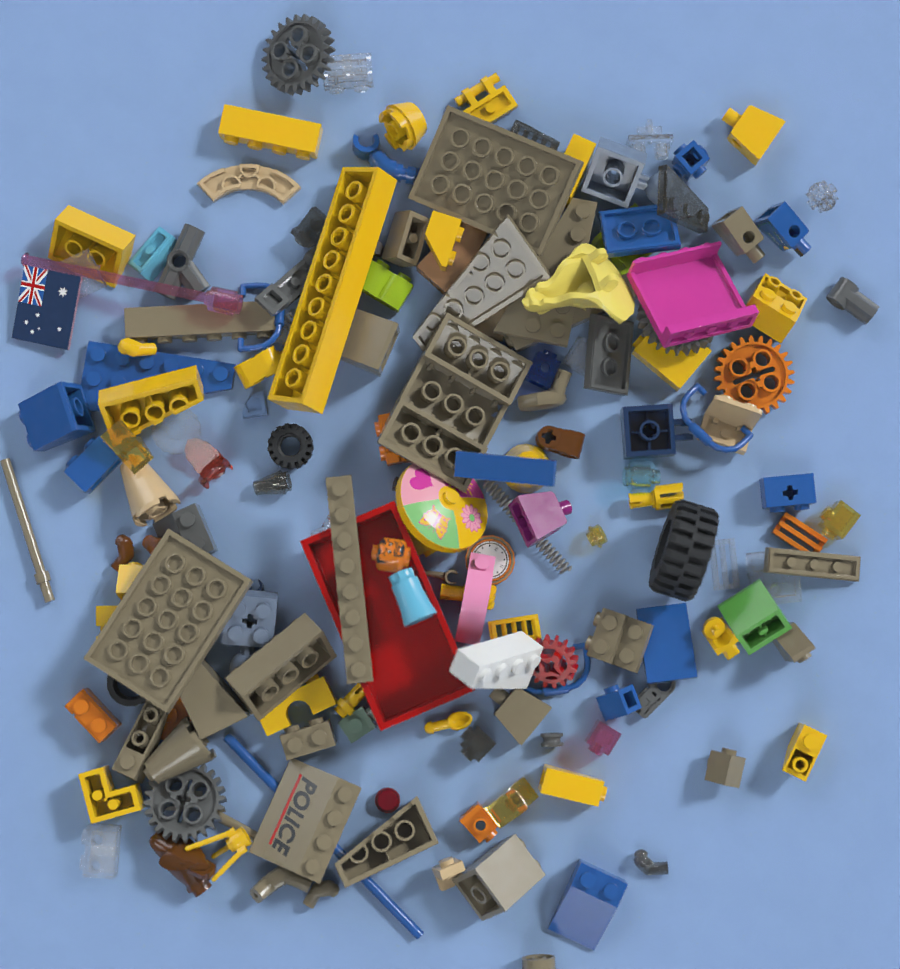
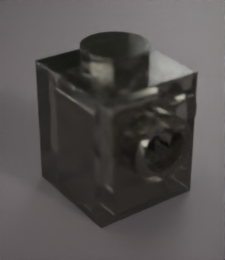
M478 725L474 728L469 726L460 736L463 739L460 742V745L463 747L460 752L470 761L476 759L480 762L496 745V742Z

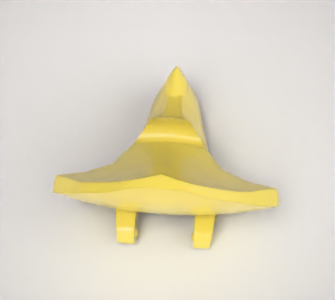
M587 243L576 247L560 263L550 279L538 282L534 288H530L526 292V296L522 299V304L526 310L537 312L539 315H543L551 309L567 306L584 310L586 308H598L607 312L619 324H622L634 313L635 302L628 285L614 264L608 259L606 250L604 248L597 249Z

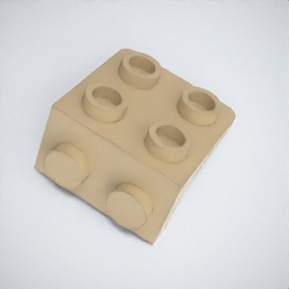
M715 395L703 415L700 427L716 444L725 447L734 446L746 436L740 429L745 426L752 432L763 411L754 404L741 403L727 395ZM748 443L735 453L744 455L746 453Z

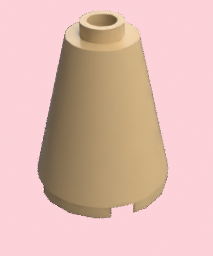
M136 455L124 458L120 471L135 525L148 526L146 521L153 519L154 522H157L175 512L178 508L176 503L180 504L178 496L142 456Z

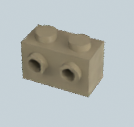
M412 210L395 212L381 259L399 267L417 266L430 219Z
M323 717L308 721L309 725L299 728L298 724L284 728L285 733L279 737L286 760L336 746L337 740L330 719L323 720Z

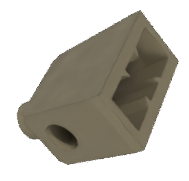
M743 206L728 211L711 225L736 256L746 254L753 264L765 256V253L758 246V243L764 237Z
M494 689L489 695L491 699L500 705L494 712V715L520 745L526 741L552 709L548 704L522 689H513L510 694L504 689Z

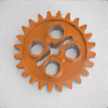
M750 335L746 343L740 337L738 339V346L731 342L729 344L731 351L725 348L721 351L725 358L718 357L716 359L721 366L713 368V371L719 373V376L714 377L713 381L720 382L715 391H723V395L730 396L735 401L754 404L757 408L762 409L765 414L770 413L769 406L776 410L779 408L777 401L781 403L786 402L782 394L789 395L792 392L787 388V385H793L795 381L789 379L788 376L793 375L795 371L788 370L787 367L793 361L784 360L788 352L780 354L778 351L781 345L779 344L773 348L771 346L772 339H769L765 344L763 343V336H759L757 341L754 342L753 336ZM757 354L765 356L767 360L765 366H760L756 363L755 357ZM737 362L743 366L744 371L742 374L733 372V363ZM770 367L774 368L773 372L759 376L756 381L754 378H751L742 383L733 384L734 380L747 377L752 372L756 374ZM769 377L775 381L774 389L766 388L764 385L765 378ZM742 386L751 388L752 396L750 398H746L741 394Z

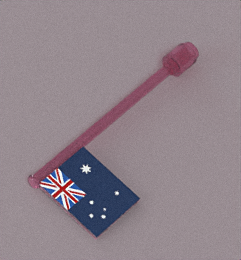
M24 253L21 257V264L24 270L12 338L70 350L83 277L204 302V305H207L208 311L230 316L240 314L243 306V295L238 294L234 290L215 286L210 291L202 292L30 256L29 253Z

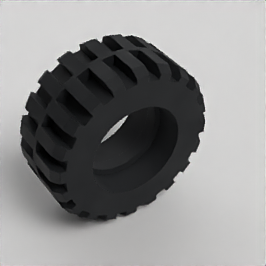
M683 499L674 502L663 525L652 561L649 587L653 592L685 602L692 600L697 594L707 571L718 531L719 514L715 509Z

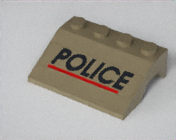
M291 759L249 852L320 884L362 788L301 761Z

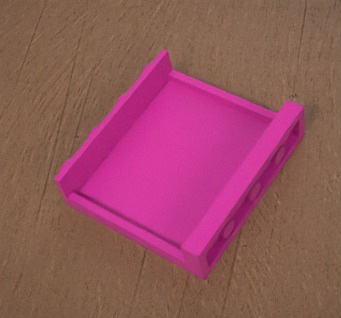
M721 241L714 243L706 242L692 248L684 247L678 251L662 252L656 256L639 257L633 260L626 276L663 348L749 328L757 318L759 311L756 305L746 306L717 254L722 245Z

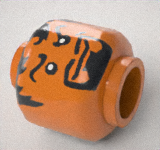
M384 537L380 540L379 545L373 546L372 560L376 561L378 570L397 573L403 570V568H408L411 548L407 547L404 540Z

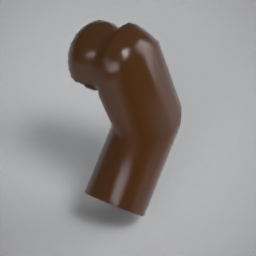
M124 534L118 535L115 539L119 556L111 564V567L117 572L119 565H128L135 554L133 541Z

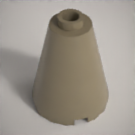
M186 716L144 762L146 768L143 769V772L151 782L155 780L157 783H161L210 762L217 755L213 748L209 751L206 747L209 743L207 737L200 740L192 721H190L189 716Z

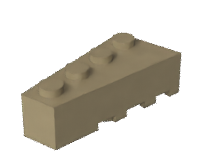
M416 796L334 864L344 888L439 843L418 797Z

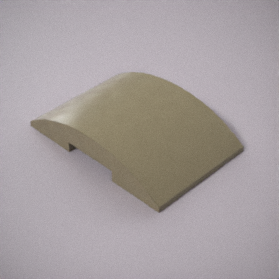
M447 312L407 379L386 420L377 443L465 493L473 478L454 477L456 451L487 452L489 442L507 408L512 404L533 362Z

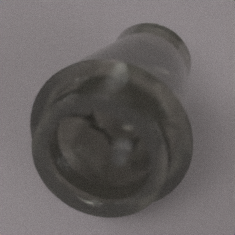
M279 470L262 479L253 481V488L256 495L286 494L287 491L292 490V482L287 471L282 472Z

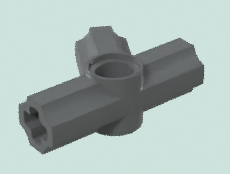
M184 224L173 251L168 255L167 264L154 290L155 292L175 300L183 284L194 299L211 287L193 262L205 235L204 231L192 225ZM178 256L186 258V263L181 268L174 266V260Z

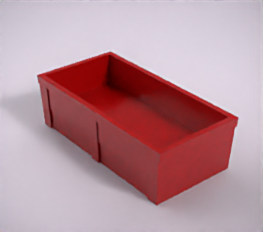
M395 501L356 517L373 681L361 682L360 684L380 731L476 690L470 688L449 671L458 648L406 526L400 517ZM331 528L301 540L300 543L342 639ZM382 538L404 540L407 547L411 548L408 568L413 569L414 575L418 577L425 594L437 611V614L417 624L404 627L401 612L389 577L395 573L378 570L376 561L372 560L373 546L379 545Z

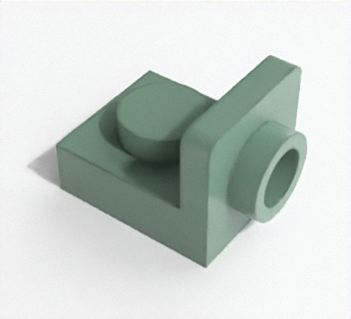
M364 706L355 710L351 716L348 715L338 722L351 744L377 727L371 708L365 709Z

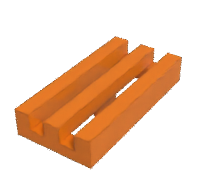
M784 512L771 532L796 550L801 551L809 550L780 532L781 527L814 548L812 552H820L828 540L788 512ZM788 520L819 541L818 544L786 524L785 521Z

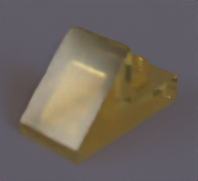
M121 419L100 436L134 474L154 458L140 436L136 437Z
M522 777L486 806L485 810L497 826L502 828L528 810V806L539 796L525 777Z

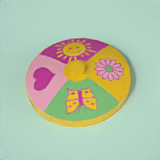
M413 463L400 475L395 492L398 512L407 529L421 543L436 551L456 553L469 548L481 538L487 525L488 512L484 495L474 479H472L464 493Z

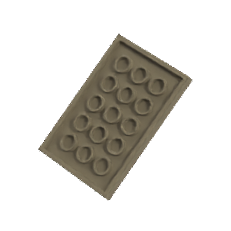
M448 105L408 198L443 214L462 219L461 222L489 234H492L506 215L509 214L535 253L543 257L584 162Z
M167 529L83 659L163 711L170 713L254 581L172 530Z

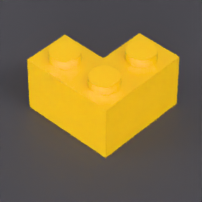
M109 765L78 774L91 824L145 808L140 783L115 789Z

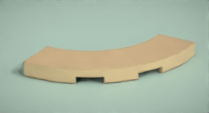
M240 164L221 168L205 176L197 183L214 203L223 196L236 191L254 190L266 193L285 205L302 189L300 185L286 174L257 164Z

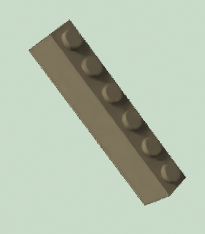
M256 301L124 308L125 338H131L140 343L157 340L159 344L172 343V339H182V342L190 343L197 342V338H207V341H221L222 337L232 336L233 340H238V338L247 339V335H257L259 339H267L272 336L276 328L274 326L275 316L272 317Z

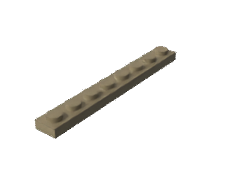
M352 476L326 478L347 684L373 681Z

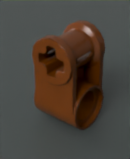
M544 426L537 433L535 442L542 450L571 459H580L585 434L554 426ZM547 432L550 433V438L553 439L548 444L545 443V438H542Z

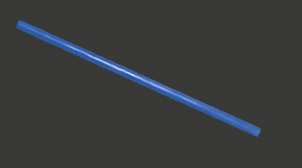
M229 733L223 741L275 793L279 783ZM337 843L333 854L340 860L347 853ZM370 876L360 881L416 939L422 936L424 932Z

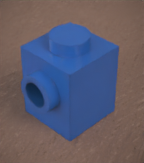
M618 684L612 685L604 689L605 694L596 697L604 721L628 715L642 708L633 684L619 688Z

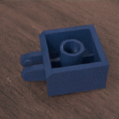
M673 404L622 407L620 410L623 460L673 457L676 455L675 442L694 440L693 434L690 433L675 435L674 426L687 425L683 419H674ZM645 426H649V430L654 431L650 438L642 432Z

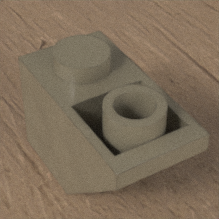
M789 622L792 629L772 642L785 661L794 663L798 661V663H802L812 656L810 652L816 648L795 622Z

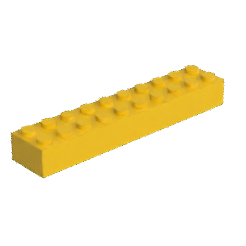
M379 167L342 168L267 398L285 409L323 414L397 183L394 177Z

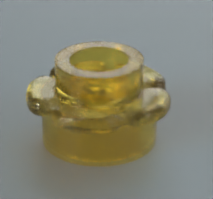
M599 524L594 527H588L589 532L586 533L590 544L593 547L597 545L599 548H602V545L608 542L603 529Z

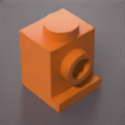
M478 801L459 818L462 825L467 828L479 843L483 840L489 842L498 833L495 830L498 827V823ZM484 821L486 824L485 828L482 830L477 829L476 823Z

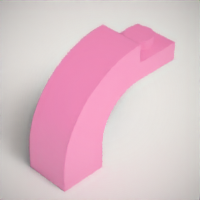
M473 552L470 554L455 642L474 645L481 641L496 558L494 556Z

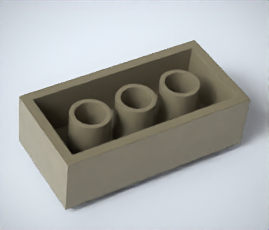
M304 613L292 621L281 633L275 635L259 651L253 653L242 665L235 668L225 679L242 704L260 721L336 658L337 655L324 632Z

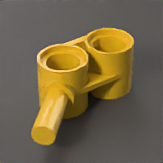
M272 346L236 365L234 369L244 388L248 389L265 380V378L274 375L283 350H276Z

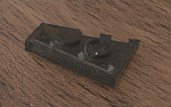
M667 164L659 166L657 215L699 234L708 232L709 208Z

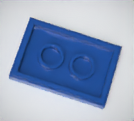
M673 202L599 211L598 217L602 239L608 258L678 250L681 248Z
M686 603L636 609L637 620L654 625L643 657L647 684L697 678Z

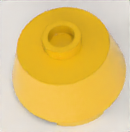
M411 102L388 105L379 115V123L384 122L387 131L383 135L395 150L399 147L402 148L403 152L407 149H414L427 132V124L422 112Z

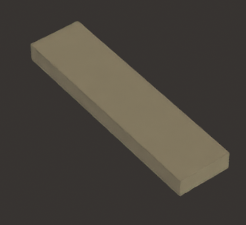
M765 547L763 573L859 582L861 557Z

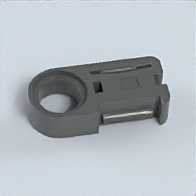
M670 681L671 686L667 691H660L657 683L646 684L649 688L645 687L637 695L642 708L636 710V712L641 717L647 718L674 691L675 681Z

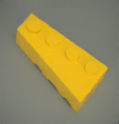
M196 365L99 390L98 406L113 447L122 443V440L129 436L134 437L140 434L141 430L153 424L155 426L163 422L164 418L172 414L176 415L204 401L203 384Z

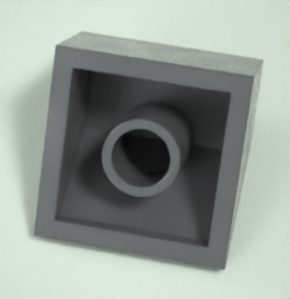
M196 503L177 510L153 524L158 538H162L167 529H170L209 554L218 551L201 508Z

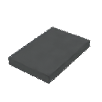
M590 314L583 389L620 396L628 395L634 322L626 320L619 324L612 317Z

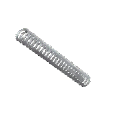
M484 480L485 484L482 488H487L486 492H490L489 496H493L492 500L497 499L496 503H500L499 507H503L502 511H506V515L510 514L511 511L508 505L512 499L507 500L509 495L504 496V491L500 493L502 488L497 489L499 484L493 486L495 481ZM543 539L536 545V548L541 547L539 552L544 551V556L548 554L546 559L551 558L549 563L554 562L553 567L557 566L556 570L561 569L559 574L567 570L570 572L572 566H568L569 562L564 563L565 558L561 559L562 555H558L559 551H555V547L551 548L552 543L548 544L549 540L544 541Z

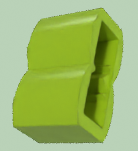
M379 259L377 262L372 260L362 292L399 313L413 290L414 285L410 283L412 279L401 272L398 275L389 271L390 266Z

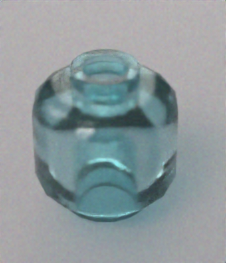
M634 460L630 461L623 468L622 483L632 493H650L656 485L660 484V470H656L655 464L652 461Z

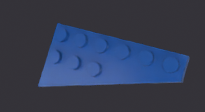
M88 341L81 386L90 412L100 411L98 406L99 390L194 365L197 366L204 394L232 390L235 377L234 367L236 364L156 352L155 355L131 357L127 354H121L118 351V345Z

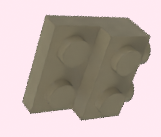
M603 608L602 612L598 611L594 617L593 625L596 626L594 635H589L586 640L585 649L588 650L587 656L638 674L654 625Z

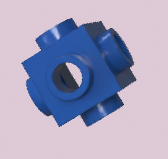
M694 140L687 146L685 143L674 151L673 154L675 156L671 163L673 165L672 169L678 177H684L688 181L692 177L698 179L706 172L705 166L710 158L706 150ZM687 161H690L693 164V167H691L687 163Z

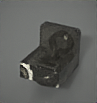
M316 206L312 207L299 226L293 228L290 233L295 237L294 239L299 245L307 248L313 247L319 241L327 216Z

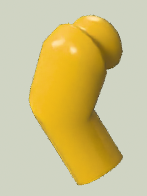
M124 338L118 344V351L131 357L149 356L156 354L157 347L155 343H140L131 338Z

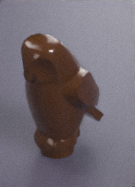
M164 831L159 834H153L149 839V844L160 857V866L167 869L176 879L184 884L188 893H193L195 897H198L212 886L209 880L215 874L216 864L205 858L206 855L200 847L189 851L185 850L186 846L195 842L189 838L188 843L185 844L182 837H180L178 842L174 843L172 835L165 840L163 837Z

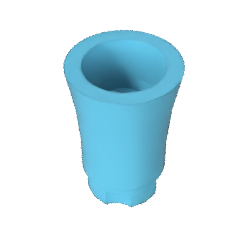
M406 568L389 577L392 584L391 589L397 600L404 627L417 624L437 614V611L425 594L418 577L414 575L412 568Z

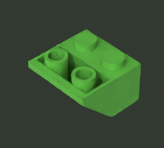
M760 579L717 605L748 655H751L792 629L786 616Z

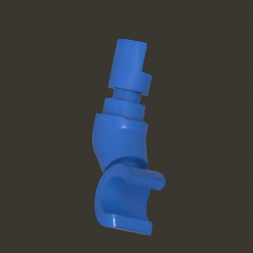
M377 133L373 135V145L369 147L362 146L359 143V136L354 134L352 149L355 156L362 160H368L371 167L381 168L394 177L397 182L401 183V180H406V184L414 185L420 168L409 165L408 168H404V164L396 163L397 160H392L383 150H379L380 140Z

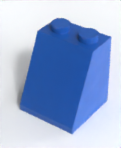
M58 382L18 403L20 409L19 418L26 427L28 433L26 436L27 442L33 448V451L44 452L97 431L81 384Z

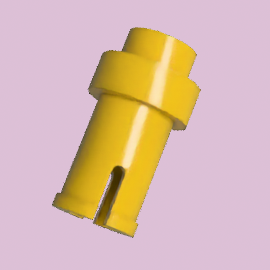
M356 683L344 698L340 697L336 702L338 705L334 710L343 719L347 714L351 716L355 711L354 708L365 697L361 684Z

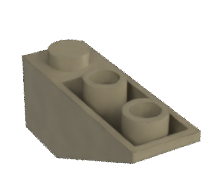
M146 700L112 767L114 771L136 782L143 783L146 777L143 769L146 768L144 762L158 748L168 717L167 712Z

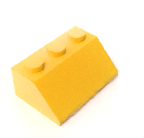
M68 205L55 219L48 258L115 288L132 254L136 235Z

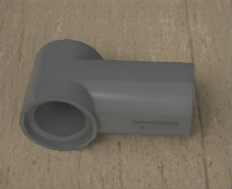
M841 277L826 296V299L833 306L840 310H846L865 325L879 309L877 304L859 292L856 284L845 277Z

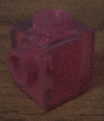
M597 719L585 741L590 744L588 749L600 757L603 753L609 756L622 734Z

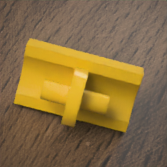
M711 617L704 622L701 632L717 655L723 653L726 659L730 660L740 652L735 645L738 639L722 617Z

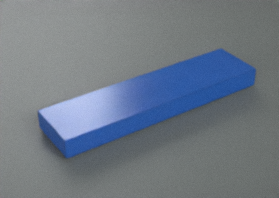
M456 451L454 477L553 487L555 486L557 460Z

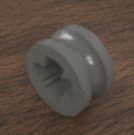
M563 733L540 734L543 738L541 747L563 746V742L560 740Z

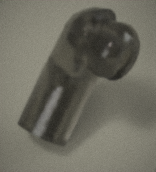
M643 849L637 850L634 853V864L645 875L668 874L667 862H653L647 856L648 852Z

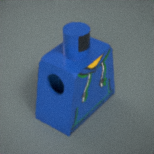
M785 201L770 206L754 222L782 251L793 249L802 257L811 249L809 243L803 238L809 232V229Z

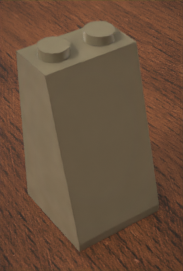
M205 659L180 696L200 740L252 715L242 704L235 692Z

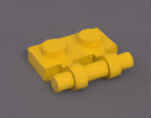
M497 73L489 77L484 76L478 84L470 89L468 87L465 88L459 96L454 98L458 107L466 102L470 105L463 112L492 124L518 108V104L505 85L497 90L493 86L500 82ZM484 91L489 94L480 101H477L475 98Z

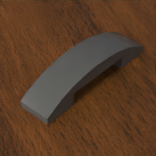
M317 244L275 284L271 283L255 297L254 300L272 317L283 311L301 296Z

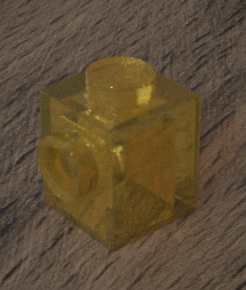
M839 500L832 507L827 506L819 516L822 520L818 526L823 529L821 531L822 534L830 540H842L861 515L842 500Z

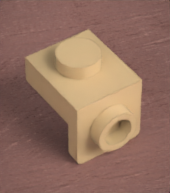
M453 857L442 859L438 865L431 867L441 891L456 886L452 879L461 872L466 871L463 861Z

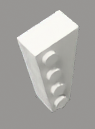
M519 631L458 649L449 671L472 689H527L533 672L540 663V655L544 647L523 631Z

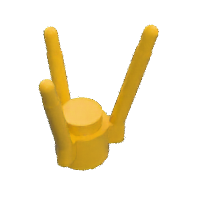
M242 826L237 830L232 827L226 832L185 847V850L189 851L229 837L225 840L227 845L213 853L211 858L215 859L229 849L233 853L237 852L211 878L212 882H215L241 855L248 852L246 847L251 845L252 841Z

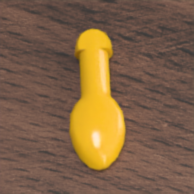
M457 711L450 714L447 719L427 722L424 725V730L427 734H434L436 731L449 728L456 731L463 730L471 724L473 717L467 712Z

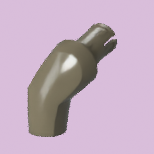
M557 369L550 389L518 396L519 409L521 411H540L563 405L567 400L565 391L572 373Z
M277 866L250 889V895L257 903H260L283 885L286 886V884L307 893L312 880Z

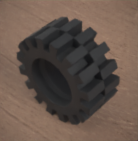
M285 423L283 426L276 427L277 429L271 432V437L268 438L267 449L271 459L282 468L298 469L303 464L308 463L307 461L312 457L314 446L313 440L305 428L298 424ZM287 437H295L300 442V450L293 456H287L281 450L282 441Z

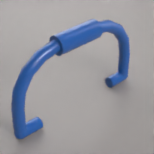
M260 282L241 284L240 298L246 297V289H266L270 284ZM285 309L275 315L274 326L276 328L270 339L261 344L244 346V338H238V352L258 351L272 345L280 336L281 329L284 327Z
M696 383L683 396L680 403L682 419L689 427L688 430L705 446L708 445L716 451L730 453L738 451L753 438V433L743 426L740 430L746 436L739 443L729 447L716 444L701 427L689 419L686 411L687 402L696 391L703 396L707 391L700 384Z
M586 642L573 644L575 650H583L584 671L576 682L569 685L566 683L565 686L559 684L556 689H553L552 686L543 687V689H534L528 686L527 689L523 690L532 695L548 697L566 694L570 690L581 686L590 673L591 665L590 656H587L588 650L585 649Z

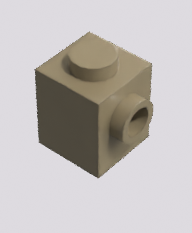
M722 747L721 752L711 750L704 780L739 788L746 758L736 756V750Z

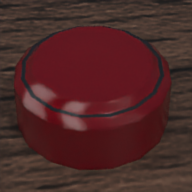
M382 788L376 794L375 804L381 812L392 813L399 807L400 795L394 788Z

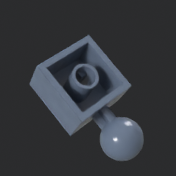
M600 137L581 191L628 208L635 188L644 190L647 198L654 204H667L674 199L677 193V184L673 177L666 173H656L651 177L641 174L646 162L647 153ZM614 170L617 172L616 174H612L611 171Z
M248 590L224 627L222 644L240 646L239 653L230 661V674L255 652V647H264L274 637L278 592ZM248 614L253 615V619H255L253 622H248L245 619Z

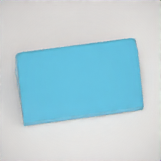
M159 226L127 264L149 282H152L166 266L168 255L173 251L177 239Z

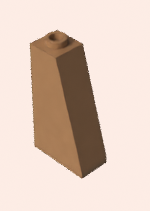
M461 222L460 227L464 228L460 243L455 241L453 251L457 252L453 266L447 265L446 271L440 270L430 251L416 266L417 272L444 295L484 245L489 233Z

